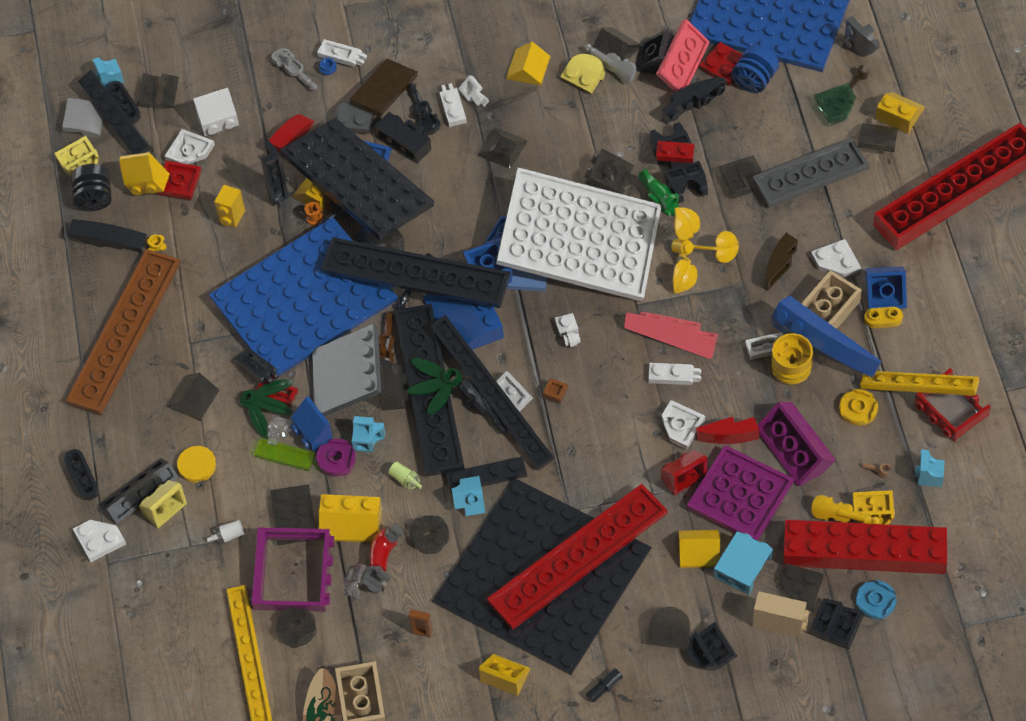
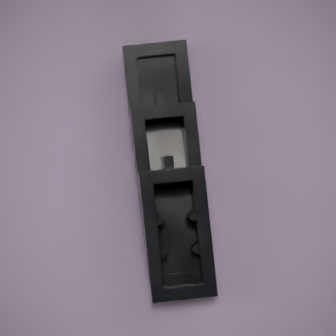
M77 219L71 220L67 233L68 237L101 248L103 245L119 250L125 247L140 253L147 235L116 225Z

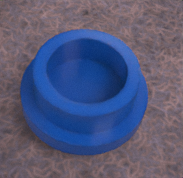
M324 58L319 64V71L324 75H331L337 69L335 61L331 58Z

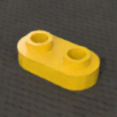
M897 307L871 308L866 311L864 322L870 328L897 327L902 323L903 313Z

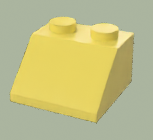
M168 480L165 484H161L150 497H146L139 506L142 515L158 529L182 509L187 502L182 485Z

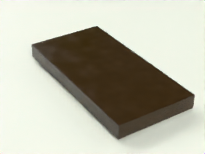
M387 58L350 98L349 104L381 117L409 84L418 76V71Z

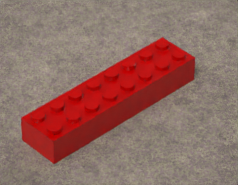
M785 520L783 566L945 574L947 567V527Z

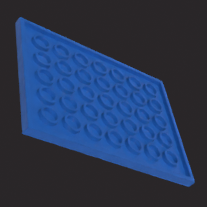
M699 0L690 23L710 41V44L718 45L722 42L730 48L744 52L750 45H760L770 50L780 62L823 73L850 0Z
M334 217L209 294L210 299L247 347L273 365L277 370L278 376L312 356L315 348L340 338L398 301V296L389 286L322 273L321 267L332 238L352 241Z

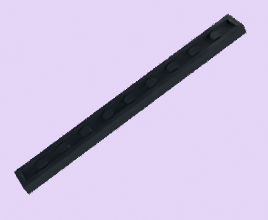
M444 315L430 327L536 467L541 470L554 460L555 457L450 319Z

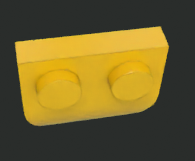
M893 490L852 493L853 512L869 515L870 517H878L880 520L879 524L889 525L895 515Z

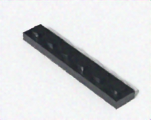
M93 70L88 71L78 80L133 155L146 153L152 148Z

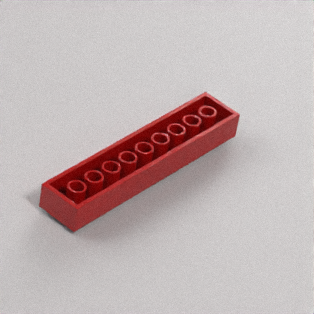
M1021 123L1016 124L874 213L873 226L897 251L1026 170V128Z

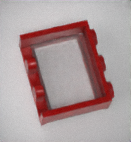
M949 368L941 375H953V369ZM917 392L915 397L917 409L924 412L931 423L937 425L943 434L954 442L984 418L989 417L991 409L989 404L984 408L979 405L980 398L977 394L976 396Z

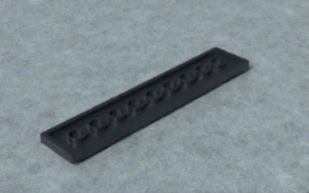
M335 237L331 240L321 267L322 273L496 308L501 307L511 278L509 271Z
M432 303L394 310L409 388L424 381L437 379L422 373L411 363L412 358H421L433 362L445 370L439 338L430 327L435 323ZM439 390L424 395H411L426 477L465 469L451 397L449 396L445 405L432 415L427 414V409Z

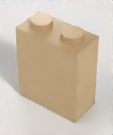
M758 591L753 614V627L800 638L802 631L806 632L809 611L806 610L807 602Z

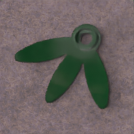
M412 358L411 363L419 371L437 378L418 383L407 390V393L411 395H424L439 390L427 409V414L432 415L445 405L451 394L452 387H456L461 383L462 374L454 368L445 371L442 367L428 360Z
M291 379L275 380L271 384L267 383L261 386L256 391L246 390L240 396L241 405L249 408L250 418L254 427L265 439L270 437L266 418L260 408L277 414L291 415L293 410L285 403L266 397L292 386L293 381Z

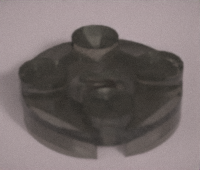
M427 515L413 520L409 531L410 542L414 548L416 547L423 554H435L441 551L442 547L445 544L447 545L449 541L448 526L440 516ZM428 531L435 533L431 536L432 538H428L424 534Z
M291 607L284 610L277 619V636L281 642L289 645L291 648H298L309 643L317 633L313 614L305 608L296 609ZM293 624H296V625L301 624L299 630H292V629H293V626H292V625H293Z

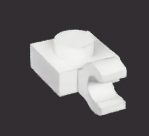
M468 76L459 87V90L468 101L473 102L474 100L477 105L482 104L483 106H486L489 102L480 93L483 88L473 76Z

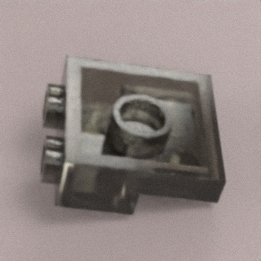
M602 148L598 154L594 153L590 163L593 165L591 168L588 167L584 174V177L587 178L585 184L622 194L634 165Z

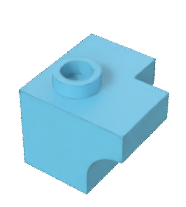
M99 57L92 59L96 74L105 86L112 81L124 83L116 59L110 61H103Z
M354 416L352 437L354 450L373 452L375 443L385 439L384 423H375L372 417Z
M921 450L919 465H916L915 477H918V485L942 487L945 460L934 459L930 455L929 450Z
M479 476L460 479V485L451 488L455 509L465 508L466 516L485 513Z

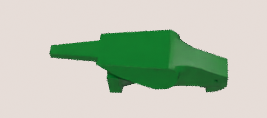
M647 169L640 171L638 178L648 191L647 198L649 201L661 204V210L668 216H675L674 208L679 207V195L677 193L673 194L666 184H662L652 177Z

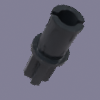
M614 668L603 679H599L598 683L586 693L588 700L594 703L603 694L609 693L611 691L610 688L623 678L622 674Z

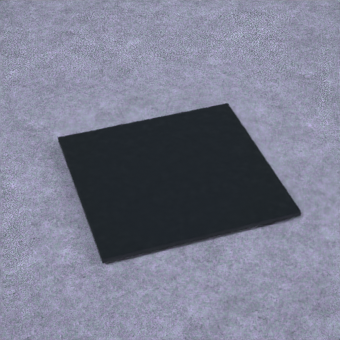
M514 478L432 600V603L572 676L652 547L637 539L632 540L512 630L487 602V598L595 519Z

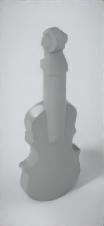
M590 44L585 45L586 52H590L591 55L600 59L605 69L616 73L617 79H620L623 83H630L634 79L636 74V65L628 61V59L622 61L615 53L605 55Z
M282 48L272 53L271 60L274 64L283 67L290 76L299 78L305 86L310 87V90H317V85L303 73L304 65L294 59L295 54H292L289 49Z

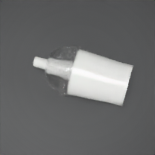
M240 520L216 526L211 532V537L207 538V541L213 540L216 544L224 545L228 541L245 535Z

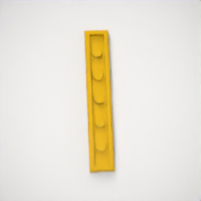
M876 371L873 377L863 374L860 386L861 389L976 396L980 381L979 377Z

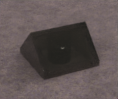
M608 27L601 28L592 47L605 55L615 53L623 61L624 59L629 60L640 49L641 44L615 28Z
M200 372L186 375L168 402L167 407L201 421L217 396L219 389Z

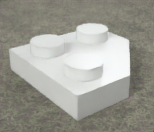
M182 129L166 153L165 160L190 164L206 159L215 145L214 141Z
M845 239L811 251V257L820 271L826 272L831 270L842 278L861 272V266Z
M671 400L662 414V421L669 441L684 449H688L696 436V428L701 427L704 423L705 415Z
M89 520L73 528L90 562L126 545L116 525Z

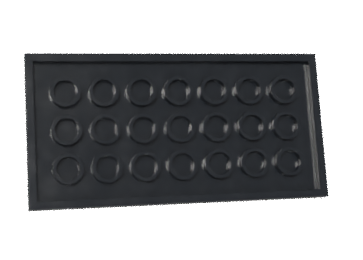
M336 117L280 150V155L378 240L386 237L434 206L435 201Z

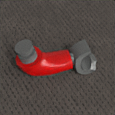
M395 523L391 525V528L387 530L382 529L374 536L370 548L369 567L364 570L361 576V582L374 593L380 594L382 583L390 580V576L386 572L389 554L397 545L396 540L399 538L398 536L401 537L403 535V530Z

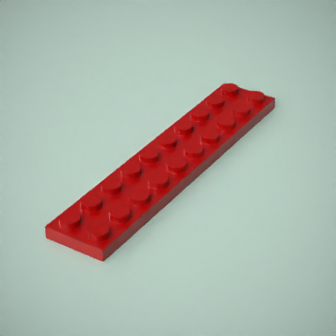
M640 484L488 597L487 602L514 630L666 516L668 510L643 484Z

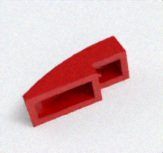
M297 114L285 122L269 141L280 154L281 149L305 136L314 124V120Z
M732 416L697 427L696 440L713 444L745 443L759 439L760 429L754 417L735 423Z

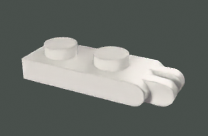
M325 39L317 52L320 58H331L335 62L355 67V65L363 66L367 55L358 48Z
M452 83L448 84L449 90H446L445 85H441L442 91L439 94L449 127L467 123L457 88L453 89Z
M650 363L649 383L692 385L693 382L701 381V369L694 368L693 365Z

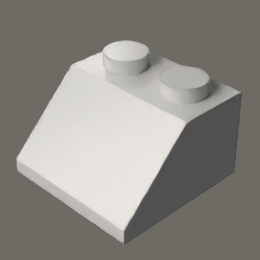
M228 88L193 99L204 136L213 135L239 125Z

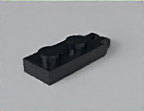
M248 349L235 359L238 366L261 383L265 381L271 384L273 382L272 378L275 380L279 378L276 368L251 349Z

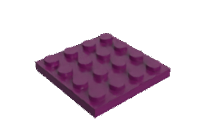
M724 445L688 502L687 509L734 533L737 531L742 534L746 533L754 540L759 541L794 484L795 479Z

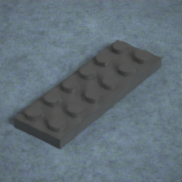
M853 138L757 174L753 176L752 181L768 208H771L868 170L869 164Z

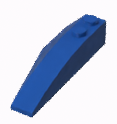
M792 296L781 300L771 316L773 327L783 332L784 335L791 333L802 335L812 344L814 353L865 375L873 377L882 362Z

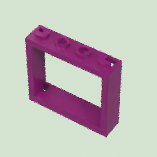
M258 527L252 606L254 610L326 612V606L330 605V593H327L328 586L332 584V575L329 574V567L333 566V555H330V549L334 548V536H331L329 529ZM268 540L324 541L319 602L263 600Z

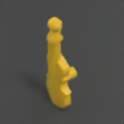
M818 495L812 502V514L818 519L827 521L831 517L836 521L846 523L851 519L864 523H880L878 517H870L869 515L853 512L850 504L835 503L833 497Z

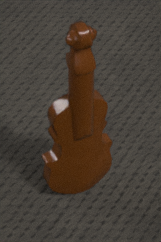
M392 312L386 313L384 333L378 336L380 371L388 370L394 362V353L391 352L394 347V338L391 335L392 319L394 317Z

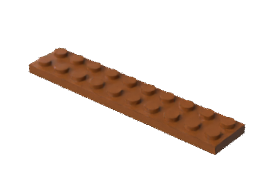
M149 249L145 250L66 399L68 405L99 415L103 414L181 264L180 259Z

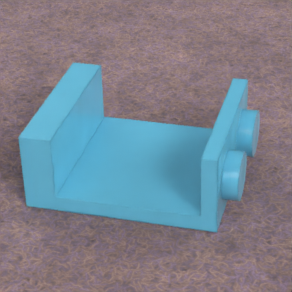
M737 531L714 568V578L750 595L753 590V582L767 560L770 561L772 559L773 549L767 543L758 542L750 535Z

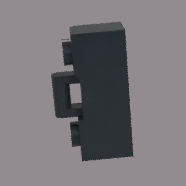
M388 112L375 125L378 138L417 164L432 149L429 136L425 133L422 134L424 129L410 119L403 124L401 117Z

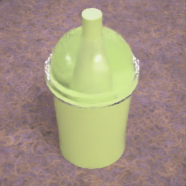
M398 461L390 467L388 474L401 483L405 489L422 488V485L419 484L420 478L417 472L410 470Z

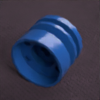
M750 45L732 69L731 75L733 80L744 90L751 93H761L778 70L779 61L767 48L760 45Z

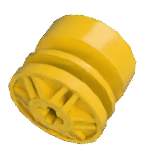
M791 333L779 337L774 342L771 368L777 380L793 385L799 384L809 377L813 358V348L809 340L802 335Z

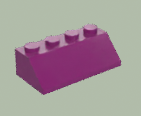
M779 401L758 424L760 436L790 476L795 479L794 481L798 486H802L820 476L836 461L792 402Z

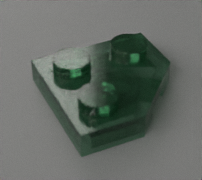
M848 83L815 95V101L830 126L846 121L856 100V96Z

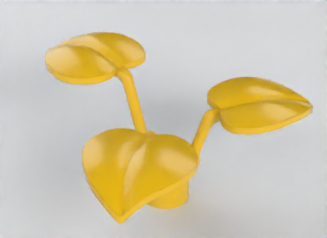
M683 207L674 208V231L678 239L672 242L671 248L674 253L679 254V257L683 259L679 260L674 268L673 293L689 290L697 281V268L694 265H690L691 260L685 256L689 255L693 249L716 250L715 258L722 263L733 260L739 249L737 238L729 231L719 233L715 240L716 247L693 245L689 239L693 238V233L698 232L700 219L693 210Z

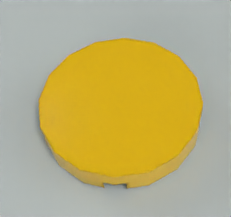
M854 389L849 393H845L840 399V415L846 422L852 425H867L877 416L878 402L873 394L866 390Z
M192 446L180 454L177 460V468L181 477L186 481L198 483V481L209 479L214 474L216 458L207 447Z

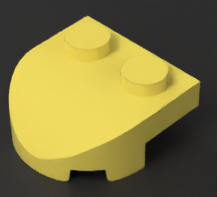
M579 54L569 61L560 77L592 94L600 80L603 81L605 71L603 63L597 57L589 54Z
M86 136L54 153L61 167L69 176H71L74 169L81 165L98 164L97 150L93 148Z

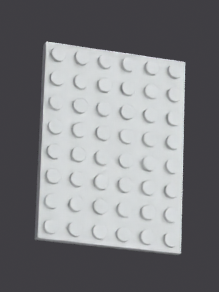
M518 168L496 264L642 302L645 295L662 205Z

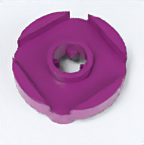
M338 438L331 439L324 446L322 444L319 447L317 463L324 474L346 476L351 472L356 463V453L348 441ZM336 454H339V457H341V459L337 461L331 459L332 457H335Z

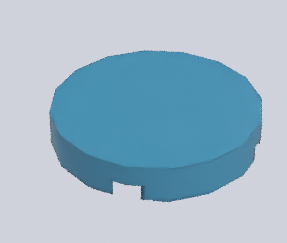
M880 580L864 583L856 594V606L860 611H863L865 617L871 619L888 617L894 611L897 603L894 589L888 583Z

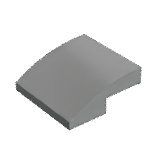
M68 98L62 126L63 131L81 132L82 136L101 137L104 115L92 101Z

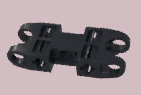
M681 123L673 124L674 133L670 136H662L655 129L649 132L651 148L655 159L658 141L691 143L688 133ZM656 160L657 164L667 162L669 170L665 171L664 180L671 192L679 195L678 204L684 202L683 193L689 189L697 191L702 196L708 195L706 175L700 161L687 163Z

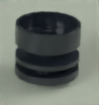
M84 164L73 170L71 174L73 203L78 209L99 211L111 204L110 173L105 166Z

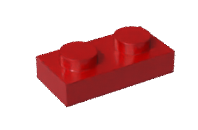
M658 141L656 160L693 163L695 144Z

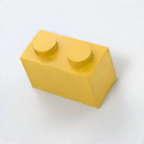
M223 185L214 201L218 220L224 226L236 228L245 212L241 190Z

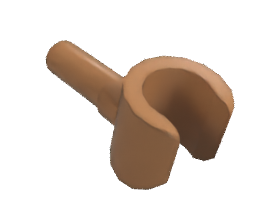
M863 463L862 468L873 470L878 473L879 477L885 478L889 473L883 470L889 471L891 466L887 463L881 464L880 467Z

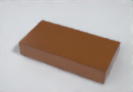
M410 609L408 616L411 633L431 637L433 629L430 613Z

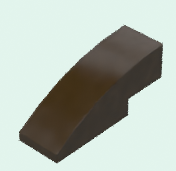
M787 232L779 240L770 256L765 279V289L767 291L791 268L792 255L797 251L798 240Z

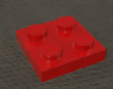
M720 42L700 64L699 70L713 78L724 77L726 85L730 86L734 81L731 75L732 69L741 59L742 54Z
M166 161L164 168L168 171L169 177L164 192H157V194L192 200L202 172L201 166Z

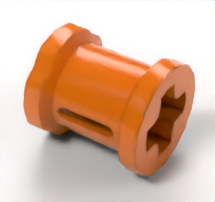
M310 202L305 205L304 210L307 223L312 226L319 224L321 219H323L319 203Z

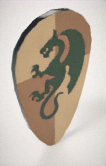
M325 668L319 669L310 683L303 710V721H343L336 682L331 673Z

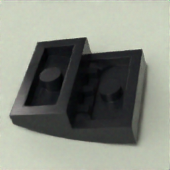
M823 598L810 627L809 634L828 643L850 649L864 617L863 611L844 607L843 603Z

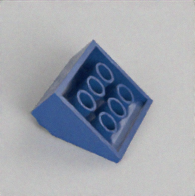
M431 294L423 296L426 304L432 303L435 322L446 315L472 350L504 338L503 325L494 307Z

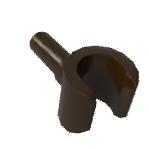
M863 65L859 66L857 76L849 87L852 89L858 81L867 79L869 69L863 72Z

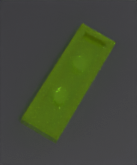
M260 438L254 452L255 458L308 472L316 456L315 452Z

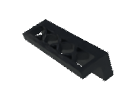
M268 140L264 143L267 156L261 159L269 201L275 206L289 198L281 155Z
M160 458L101 502L99 506L109 514L114 523L118 524L138 509L142 501L146 497H150L161 484H165L168 480L175 481L179 476L168 461Z

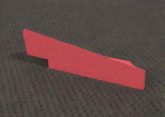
M627 312L624 327L626 329L708 359L713 357L719 334L700 331L701 323L648 312H640L639 315Z

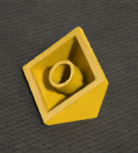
M534 42L517 48L506 79L541 86L550 55Z
M685 530L678 532L680 568H705L717 565L720 560L719 530Z
M492 654L479 667L480 682L516 696L519 695L530 672L529 667L496 654Z

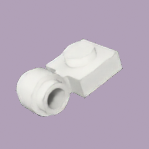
M573 313L555 317V323L560 337L563 336L565 347H574L581 343Z

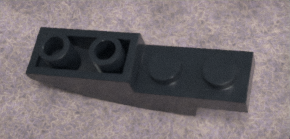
M724 77L706 79L678 90L671 95V104L662 109V121L667 125L671 121L677 120L685 111H689L693 105L697 109L707 106L712 99L724 93L726 79Z

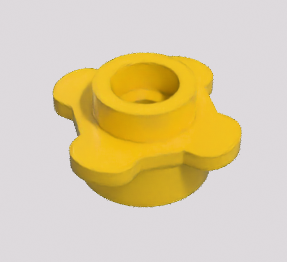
M157 234L150 236L146 240L147 244H149L148 249L155 252L164 251L166 249L164 236Z

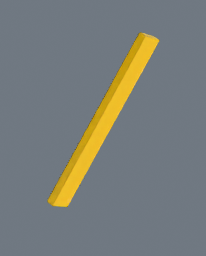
M242 585L226 589L251 721H273L247 587Z

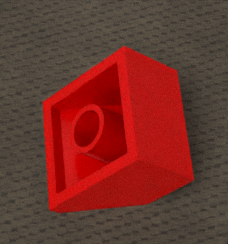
M693 450L682 454L676 461L669 462L661 469V480L674 496L704 479L707 474L706 455Z

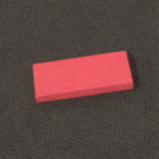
M687 19L682 20L656 73L674 92L690 84L710 43Z

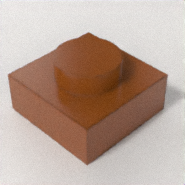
M550 378L543 391V397L561 404L568 390V384Z

